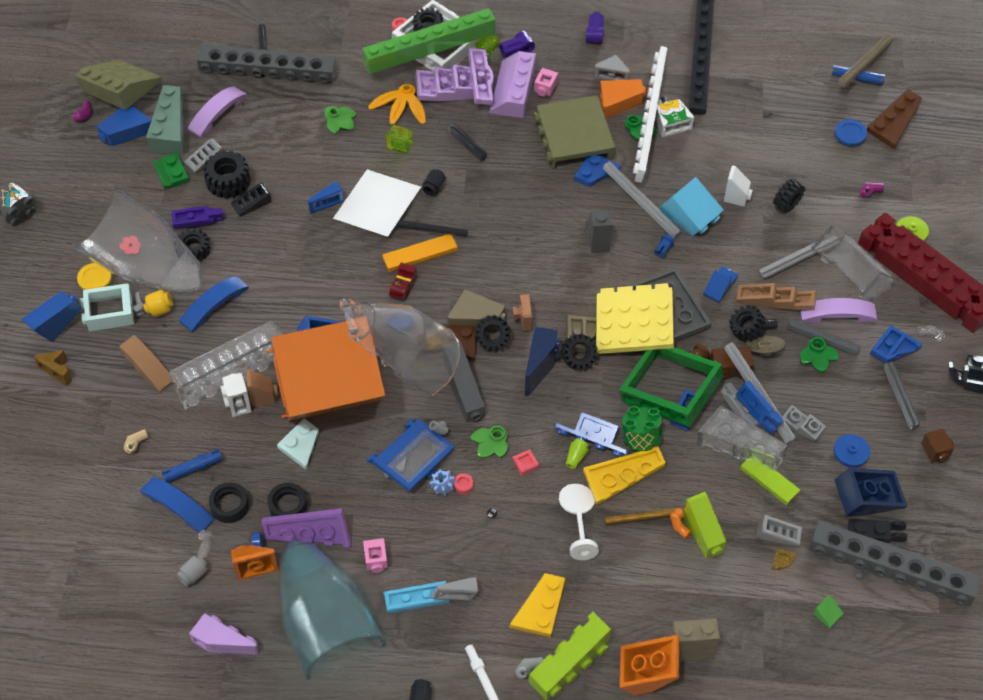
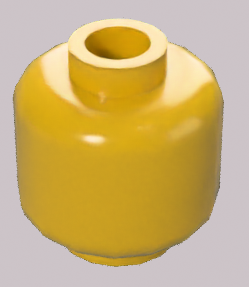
M158 290L145 297L143 307L147 314L150 313L153 317H159L171 311L173 301L168 292Z

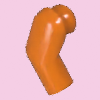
M676 508L670 514L673 529L684 539H687L692 534V531L681 521V518L684 517V512Z

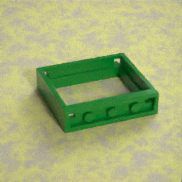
M680 348L646 350L619 389L621 401L637 407L657 408L661 417L691 427L724 377L722 364L697 354H691ZM657 356L708 374L687 407L635 389Z

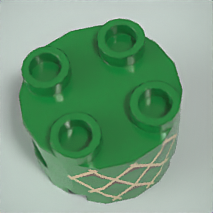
M629 407L628 412L622 418L624 443H627L629 448L636 451L652 450V446H659L662 442V417L659 414V410L657 408Z

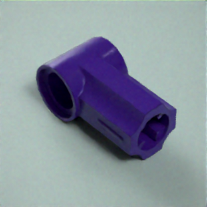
M594 12L589 17V26L586 31V42L602 44L604 16L600 12Z
M520 31L516 34L515 38L499 43V49L503 57L510 56L519 51L529 53L535 48V43L526 31Z

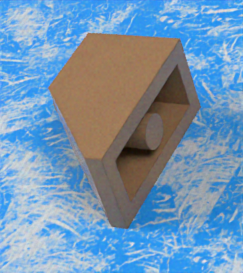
M246 370L251 406L258 407L275 404L278 390L277 385H273L272 378L252 370Z

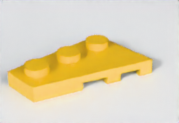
M545 573L510 623V628L551 638L565 578Z

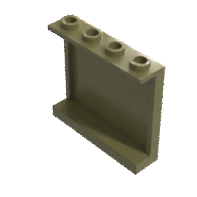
M597 95L537 105L534 120L535 123L539 124L538 133L539 136L543 137L542 146L543 149L547 150V162L551 163L552 169H555V162L599 154H605L608 160L614 159L615 145Z

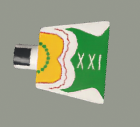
M661 97L658 100L659 104L657 105L655 118L661 137L693 128L694 116L679 99L669 101L667 97Z

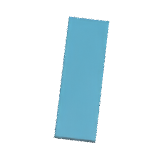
M446 581L384 592L387 614L449 603V600H435L431 598L437 586L446 584Z

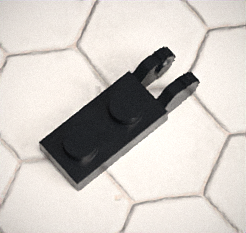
M848 520V530L884 543L905 542L907 540V534L895 532L891 534V530L902 531L906 529L904 521Z

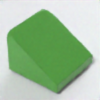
M831 596L822 601L814 612V615L829 628L844 614Z

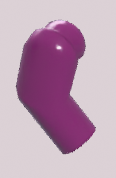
M84 101L82 109L76 111L72 115V119L75 122H80L90 118L91 103Z
M867 182L860 189L861 196L866 198L873 192H883L884 183Z

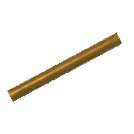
M678 507L684 512V507ZM676 508L604 517V524L611 525L670 517L671 512H674Z

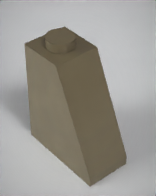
M464 290L448 316V325L477 327L478 322L487 315L501 316L502 319L506 320L505 305ZM491 325L486 328V330L498 329V327L494 325Z

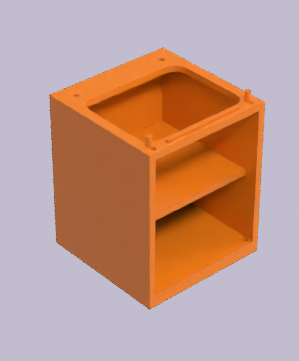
M368 317L271 337L272 349L267 350V353L273 352L274 354L273 361L283 406L286 408L287 413L281 415V417H288V422L374 403L384 398L385 392Z

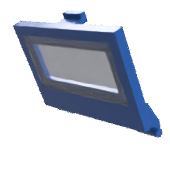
M413 418L404 425L408 429L377 458V454L374 453L367 459L368 463L377 466L408 492L424 477L430 479L432 474L437 472L435 467L455 447L440 434L430 430L429 426L418 419L414 422Z

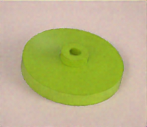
M907 216L897 222L898 227L903 225L923 241L927 239L929 228L920 218Z

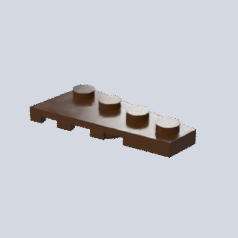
M907 89L867 126V132L895 149L905 128H907L920 105L922 97Z

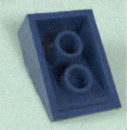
M535 327L525 375V396H529L552 370L555 360H559L561 338H557L558 330Z
M848 468L834 479L846 515L865 516L908 507L895 471Z

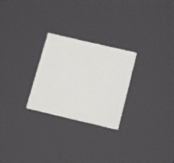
M366 170L333 219L388 237L421 187Z

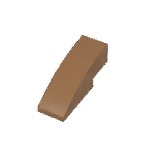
M135 335L119 346L122 355L159 393L175 382L161 362Z

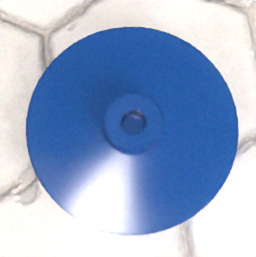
M842 120L835 128V137L839 142L847 146L860 145L867 136L865 126L856 120Z
M847 434L841 436L836 441L834 455L842 465L856 468L868 461L870 447L862 437Z

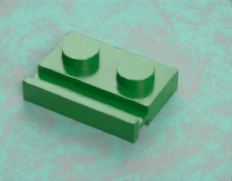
M177 152L161 157L158 161L153 160V165L165 190L168 187L172 186L173 188L189 182L188 175Z

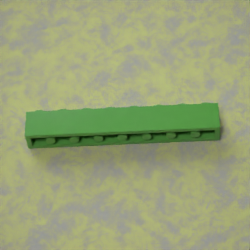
M487 8L362 48L363 62L369 74L469 43L496 34V19L490 9Z

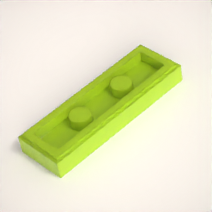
M755 453L740 467L742 471L786 506L800 493L798 487Z

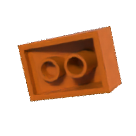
M678 635L621 646L620 688L633 696L654 692L679 678Z

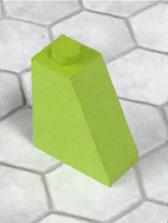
M706 492L688 498L684 509V522L689 530L692 531V535L705 558L719 556L724 551L726 539Z

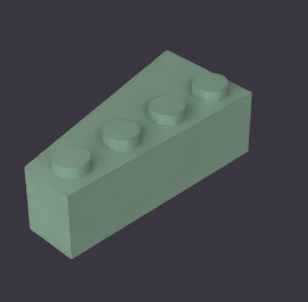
M163 85L146 136L149 151L169 154L177 152L178 155H184L183 98L181 89L178 86Z

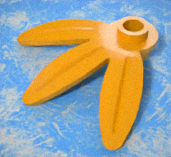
M410 84L401 85L398 90L380 95L369 105V109L373 110L395 100L390 111V124H395L402 115L406 102H408L418 122L421 124L426 122L423 106L415 96V87Z

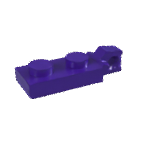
M208 206L172 210L173 229L208 225L224 220L222 208L213 209L208 208Z

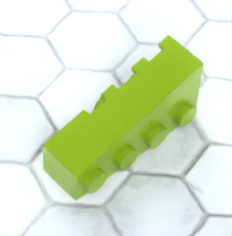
M594 612L588 616L589 621L583 627L579 624L573 630L574 633L568 642L563 640L558 645L554 656L549 654L529 674V683L545 700H548L551 696L553 698L556 697L567 682L570 684L577 678L578 672L582 669H588L592 665L594 658L598 655L601 657L609 649L611 629Z

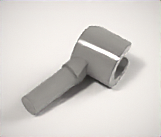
M135 293L137 304L132 306L136 316H140L146 311L140 300L139 293Z

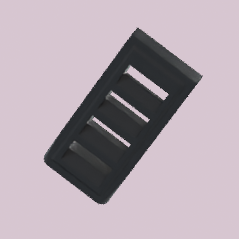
M260 183L231 202V205L239 217L271 203V195L265 185Z

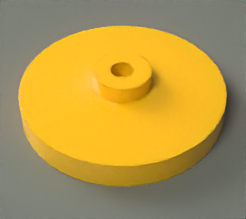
M101 263L88 264L77 275L78 284L83 290L107 287L112 280L110 269Z

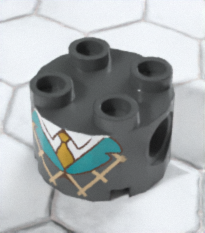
M10 183L0 189V216L12 226H17L22 218L25 216L30 217L35 213L36 209L34 206L36 200L20 183L18 185Z

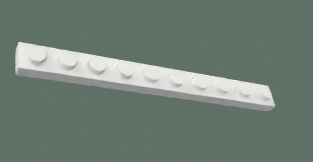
M663 46L660 47L659 52H655L653 62L656 64H653L651 74L654 75H651L649 86H651L647 92L649 100L646 101L644 108L647 112H644L642 119L645 125L642 124L640 135L643 136L640 137L638 142L640 150H637L635 158L638 163H635L633 173L636 174L635 181L640 183L646 171L667 47Z

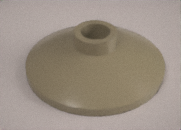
M760 336L757 339L753 338V341L748 340L746 346H750L751 351L760 353L762 356H770L773 352L783 349L785 341L779 337Z

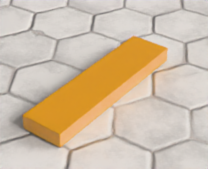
M447 234L383 254L382 258L388 272L398 270L400 263L414 265L458 251V247L453 236Z

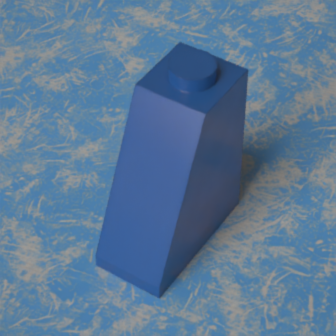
M132 105L126 110L120 108L96 126L98 138L103 143L106 142L112 147L147 135L152 120Z
M60 291L26 315L22 321L33 331L53 342L82 307L77 303L79 299L73 294L69 293L67 295Z

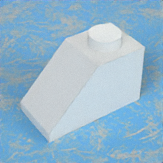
M736 166L731 167L724 202L745 207L746 200L751 199L753 190L750 189L751 182Z

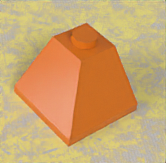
M243 545L231 550L232 562L238 581L279 571L274 549Z

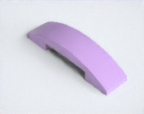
M234 86L222 90L199 110L191 121L188 131L202 138L213 128L212 123L231 105L237 106L247 97V94Z
M830 298L816 300L815 310H800L801 322L803 323L821 322L822 318H857L858 322L877 321L875 304L860 299Z

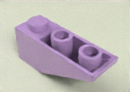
M204 613L189 633L192 642L208 652L258 655L259 653L255 639L250 636L244 637L239 634L240 632L231 625L227 627L214 615L210 617Z

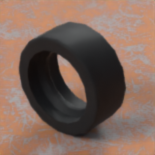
M227 482L218 485L212 490L209 496V506L213 516L218 521L234 523L246 515L249 509V500L242 486L233 482ZM235 494L240 497V505L232 511H222L217 507V502L222 496Z
M287 482L278 484L268 495L267 502L271 516L305 513L307 510L305 492L297 484ZM292 494L299 498L298 507L288 512L278 510L275 505L277 499L283 495Z

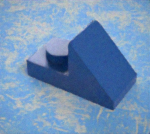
M724 266L719 271L715 270L703 295L720 303L738 279V274Z

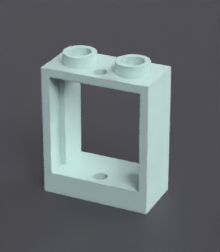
M129 283L83 290V298H80V302L85 313H82L81 316L83 325L86 324L89 331L135 324L132 293ZM122 298L123 311L91 316L92 302Z

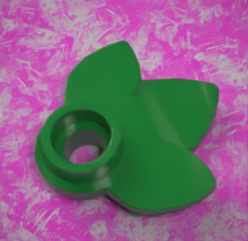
M644 114L639 116L629 115L624 122V126L630 130V135L636 140L643 136L640 135L642 124L645 125L642 122ZM654 127L652 136L656 135L658 132Z
M820 337L811 339L807 347L800 354L802 364L811 363L813 368L819 372L826 371L829 361L838 360L837 351L833 347L827 346L824 339Z

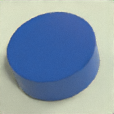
M261 531L253 532L252 545L264 547V538Z

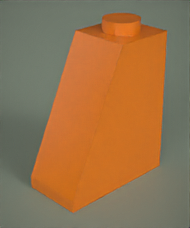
M642 79L600 81V101L605 118L642 104L643 97H646V87L642 85Z

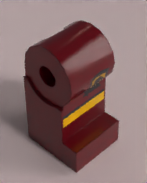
M400 263L398 273L391 284L389 296L403 301L407 298L417 279L416 267Z

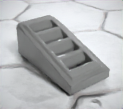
M211 138L184 161L185 165L196 174L203 170L205 161L209 160L211 155L214 156L216 152L221 153L223 149Z
M763 515L758 521L756 538L799 546L802 527ZM790 531L793 532V538L790 537Z
M476 577L438 585L431 598L435 600L471 601L478 592Z

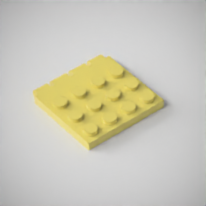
M669 283L655 284V289H652V285L636 286L634 291L633 286L618 287L617 292H615L614 288L601 289V293H597V353L674 348L672 287L669 288Z

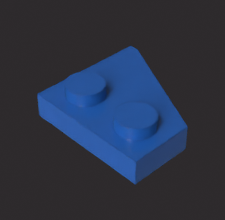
M599 155L588 156L575 174L574 180L591 187L597 184L598 181L608 178L609 174L603 170V167L610 160ZM610 161V162H612L619 170H621V165H620V164H617V163H615V162H613V161Z

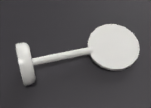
M582 484L567 485L559 494V502L565 511L577 514L580 540L575 541L570 546V556L576 560H589L594 558L599 550L598 544L595 541L585 539L582 514L589 512L593 508L595 500L588 487Z

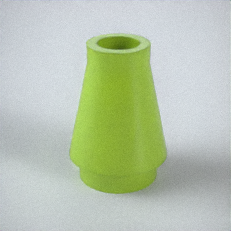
M574 439L570 444L565 465L575 470L589 452V444L581 439Z

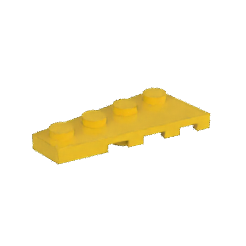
M657 446L649 451H640L584 467L583 473L594 500L599 505L665 467L666 462Z

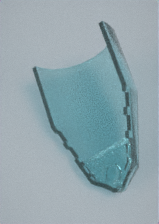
M290 540L278 561L282 624L306 679H311V669L321 657L342 644L356 639L371 637L379 639L382 647L386 646L383 635L359 586L315 543Z

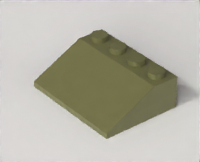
M121 60L89 65L82 68L75 75L84 93L124 110L128 109L163 80L159 75Z

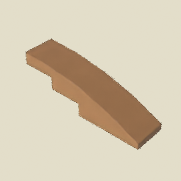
M775 283L744 284L738 286L736 301L774 309L815 310L817 293L816 290L797 291L796 287L777 288Z

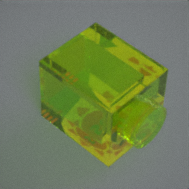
M392 125L390 131H387L385 135L387 149L407 154L413 143V131Z

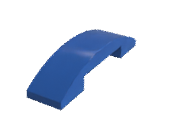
M237 276L219 282L203 293L186 310L179 320L180 323L193 333L206 323L205 317L231 297L236 299L249 287Z
M153 476L140 490V493L154 503L159 502L182 518L186 525L200 535L214 521V518L193 499L157 477Z

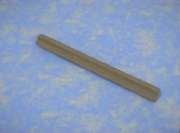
M888 34L885 35L839 78L838 84L846 87L892 43L893 37Z

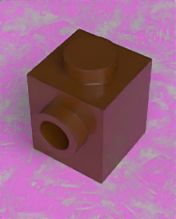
M944 428L926 433L921 443L931 463L947 461L954 450V443L948 437Z

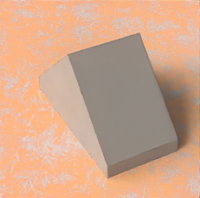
M614 55L596 64L594 78L607 81L629 80L630 70L617 55Z

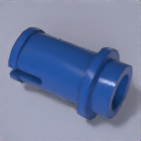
M669 234L661 237V242L654 250L656 256L661 251L660 258H664L668 249L674 245V238Z

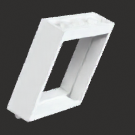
M434 0L423 7V10H426V8L438 10L439 13H442L443 22L459 18L454 12L446 9L442 4L440 5ZM413 16L392 32V39L414 32ZM483 38L463 44L445 60L435 54L416 60L434 71L435 67L452 69L453 64L458 65L468 56L469 48L477 49L482 45Z

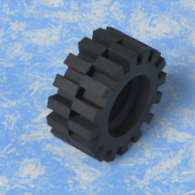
M422 8L420 12L417 11L413 16L414 32L443 23L442 13H439L438 10L435 11L434 8H431V10L429 8L423 10ZM425 22H432L433 24L426 25V24H423V23H425Z
M794 178L787 180L786 184L784 183L782 188H779V192L775 194L776 197L773 198V204L785 213L790 212L791 209H794L795 205L797 206L798 201H801L806 187Z
M193 228L192 231L186 229L187 233L182 231L181 236L178 235L175 241L179 257L184 262L187 259V263H191V260H193V263H197L196 260L198 259L201 262L203 261L202 257L206 259L211 249L206 233H202L201 229L196 231V228ZM191 243L200 244L193 249L186 248Z
M746 305V308L741 306L740 311L736 309L734 311L736 314L731 315L732 319L729 320L731 324L729 327L739 340L747 342V339L753 341V337L755 339L759 338L757 335H762V329H766V318L754 305H751V307ZM753 319L749 326L742 327L746 321Z
M496 315L483 317L476 327L475 335L477 342L480 343L481 347H485L486 350L492 349V351H496V349H501L502 346L507 344L510 337V328L507 321L502 319L501 316L498 317ZM491 325L497 326L500 330V336L494 340L487 338L485 335L486 328Z
M582 334L571 335L562 344V359L570 367L586 369V367L592 365V362L596 361L595 357L598 356L596 350L598 348L591 337ZM577 344H582L586 348V355L582 359H576L573 356L572 351Z

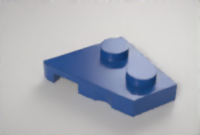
M890 325L871 349L870 354L884 363L892 362L920 350L922 343Z

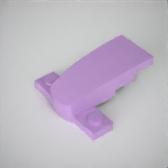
M469 48L468 58L470 67L453 64L452 69L435 67L433 72L416 70L415 78L418 100L458 101L474 99L475 104L492 105L493 96L491 88L493 73L490 66H488L486 49Z

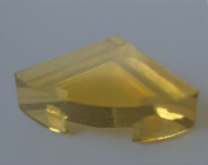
M776 548L772 569L782 570L789 567L794 562L797 553Z

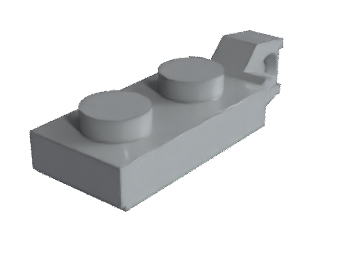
M731 382L726 383L721 393L746 430L749 431L761 427L762 425L756 421L735 396L738 391Z

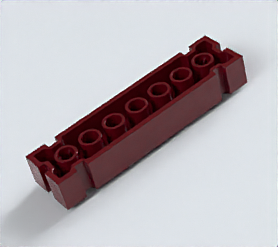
M886 212L875 220L874 226L870 224L861 232L857 244L868 254L871 251L875 253L874 258L953 319L960 318L963 321L962 326L973 334L983 326V285L906 227L903 225L898 227L895 224L896 220Z

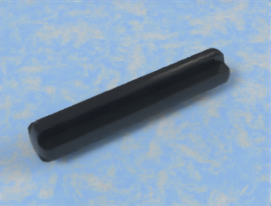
M453 123L449 126V132L480 161L487 158V152L457 124Z

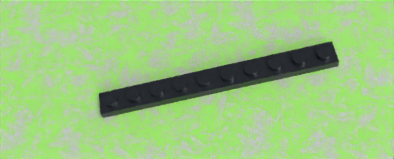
M697 0L688 109L690 113L706 114L714 0Z

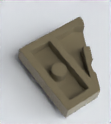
M567 315L566 337L570 338L571 335L582 334L591 337L593 340L596 335L597 318ZM577 344L574 346L573 351L586 353V348L582 344Z

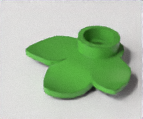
M329 106L325 109L324 116L327 120V128L332 133L336 134L340 128L354 130L352 119L356 116L354 110L348 107L337 108L335 106Z
M496 425L491 429H478L470 437L471 440L479 443L477 453L480 458H488L494 453L501 458L507 452V431L502 426Z

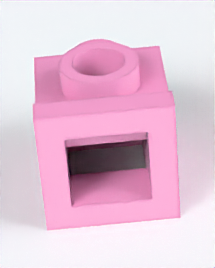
M542 68L534 82V91L542 97L545 95L551 96L558 84V73Z
M384 538L363 541L367 571L371 570L372 573H380L384 568H388Z

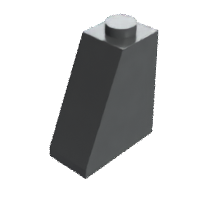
M609 210L590 212L586 221V229L591 253L609 252L612 231Z

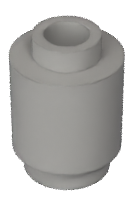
M192 556L178 569L179 572L176 576L182 584L188 587L190 584L193 585L207 572L206 566L208 564L201 556Z

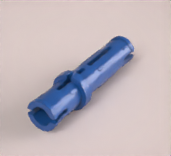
M834 65L833 70L839 72L832 71L831 76L842 77L851 67L845 68ZM862 71L854 80L883 85L884 81L877 80V78L884 79L885 74Z
M217 448L212 452L204 455L199 454L190 461L162 471L165 482L169 483L200 469L205 470L207 466L223 459Z

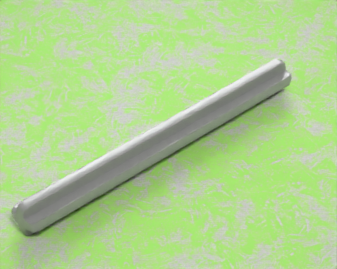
M608 161L604 164L603 170L669 235L676 238L680 234V229L612 162Z
M733 342L727 344L724 349L745 382L750 381L774 411L779 413ZM785 420L780 426L776 425L778 433L786 444L795 439Z

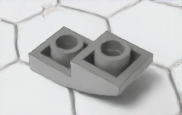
M793 405L782 416L791 430L813 441L817 439L826 427L813 415L810 414L807 417Z

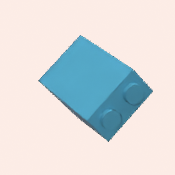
M697 177L692 179L658 208L671 221L691 236L698 232L701 235L709 228L707 226L709 222L714 224L721 218L719 214L724 210Z

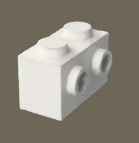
M242 373L223 377L224 385L220 386L225 407H230L232 417L252 412Z

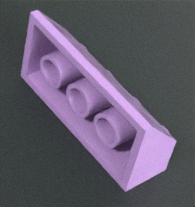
M519 51L502 60L490 108L491 114L524 118L535 71V53Z

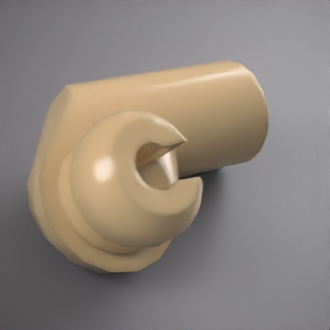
M145 429L127 437L124 444L125 452L129 454L134 453L139 442L148 439Z

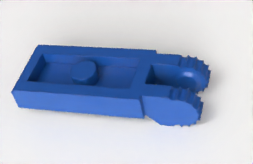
M750 381L745 382L735 394L766 431L775 433L777 430L776 425L780 426L784 420L781 415L774 411Z

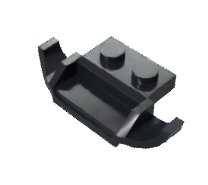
M968 355L963 371L955 369L953 362H949V373L955 381L965 385V389L983 392L982 356Z

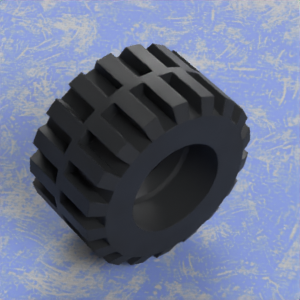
M224 150L221 153L216 152L214 156L211 155L209 160L205 161L203 173L207 189L211 191V194L217 195L219 198L224 197V199H228V197L235 198L236 195H242V191H246L248 189L247 186H250L251 177L248 162L240 153H234L231 150L226 152Z

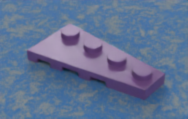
M343 509L263 517L261 522L266 539L289 542L302 540L304 543L312 544V542H323L324 545L333 546V544H343V547L351 546Z

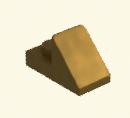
M63 350L34 356L37 367L66 386L72 381L69 374L70 370L64 365L68 359Z

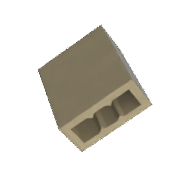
M716 618L673 622L670 636H679V662L714 659L720 640Z

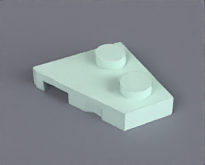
M304 418L277 444V447L304 469H307L310 456L315 448L314 444L319 435V429Z

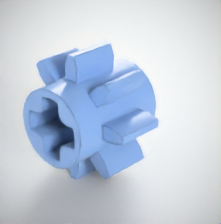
M440 469L435 474H432L434 481H431L430 485L431 488H434L436 494L442 493L446 495L451 490H454L452 484L456 483V480L449 470L445 472Z

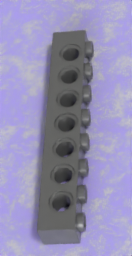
M200 44L197 57L199 71L252 75L256 77L264 74L265 77L319 81L323 83L334 82L337 67L335 56L206 44Z
M820 520L817 523L809 547L810 551L819 556L833 558L837 562L853 565L860 570L868 569L877 576L888 577L897 583L911 585L917 590L934 593L940 598L954 600L960 605H972L981 579L980 575ZM829 542H834L836 546L831 545ZM910 570H914L918 574L912 573ZM951 584L957 585L958 588L953 587Z

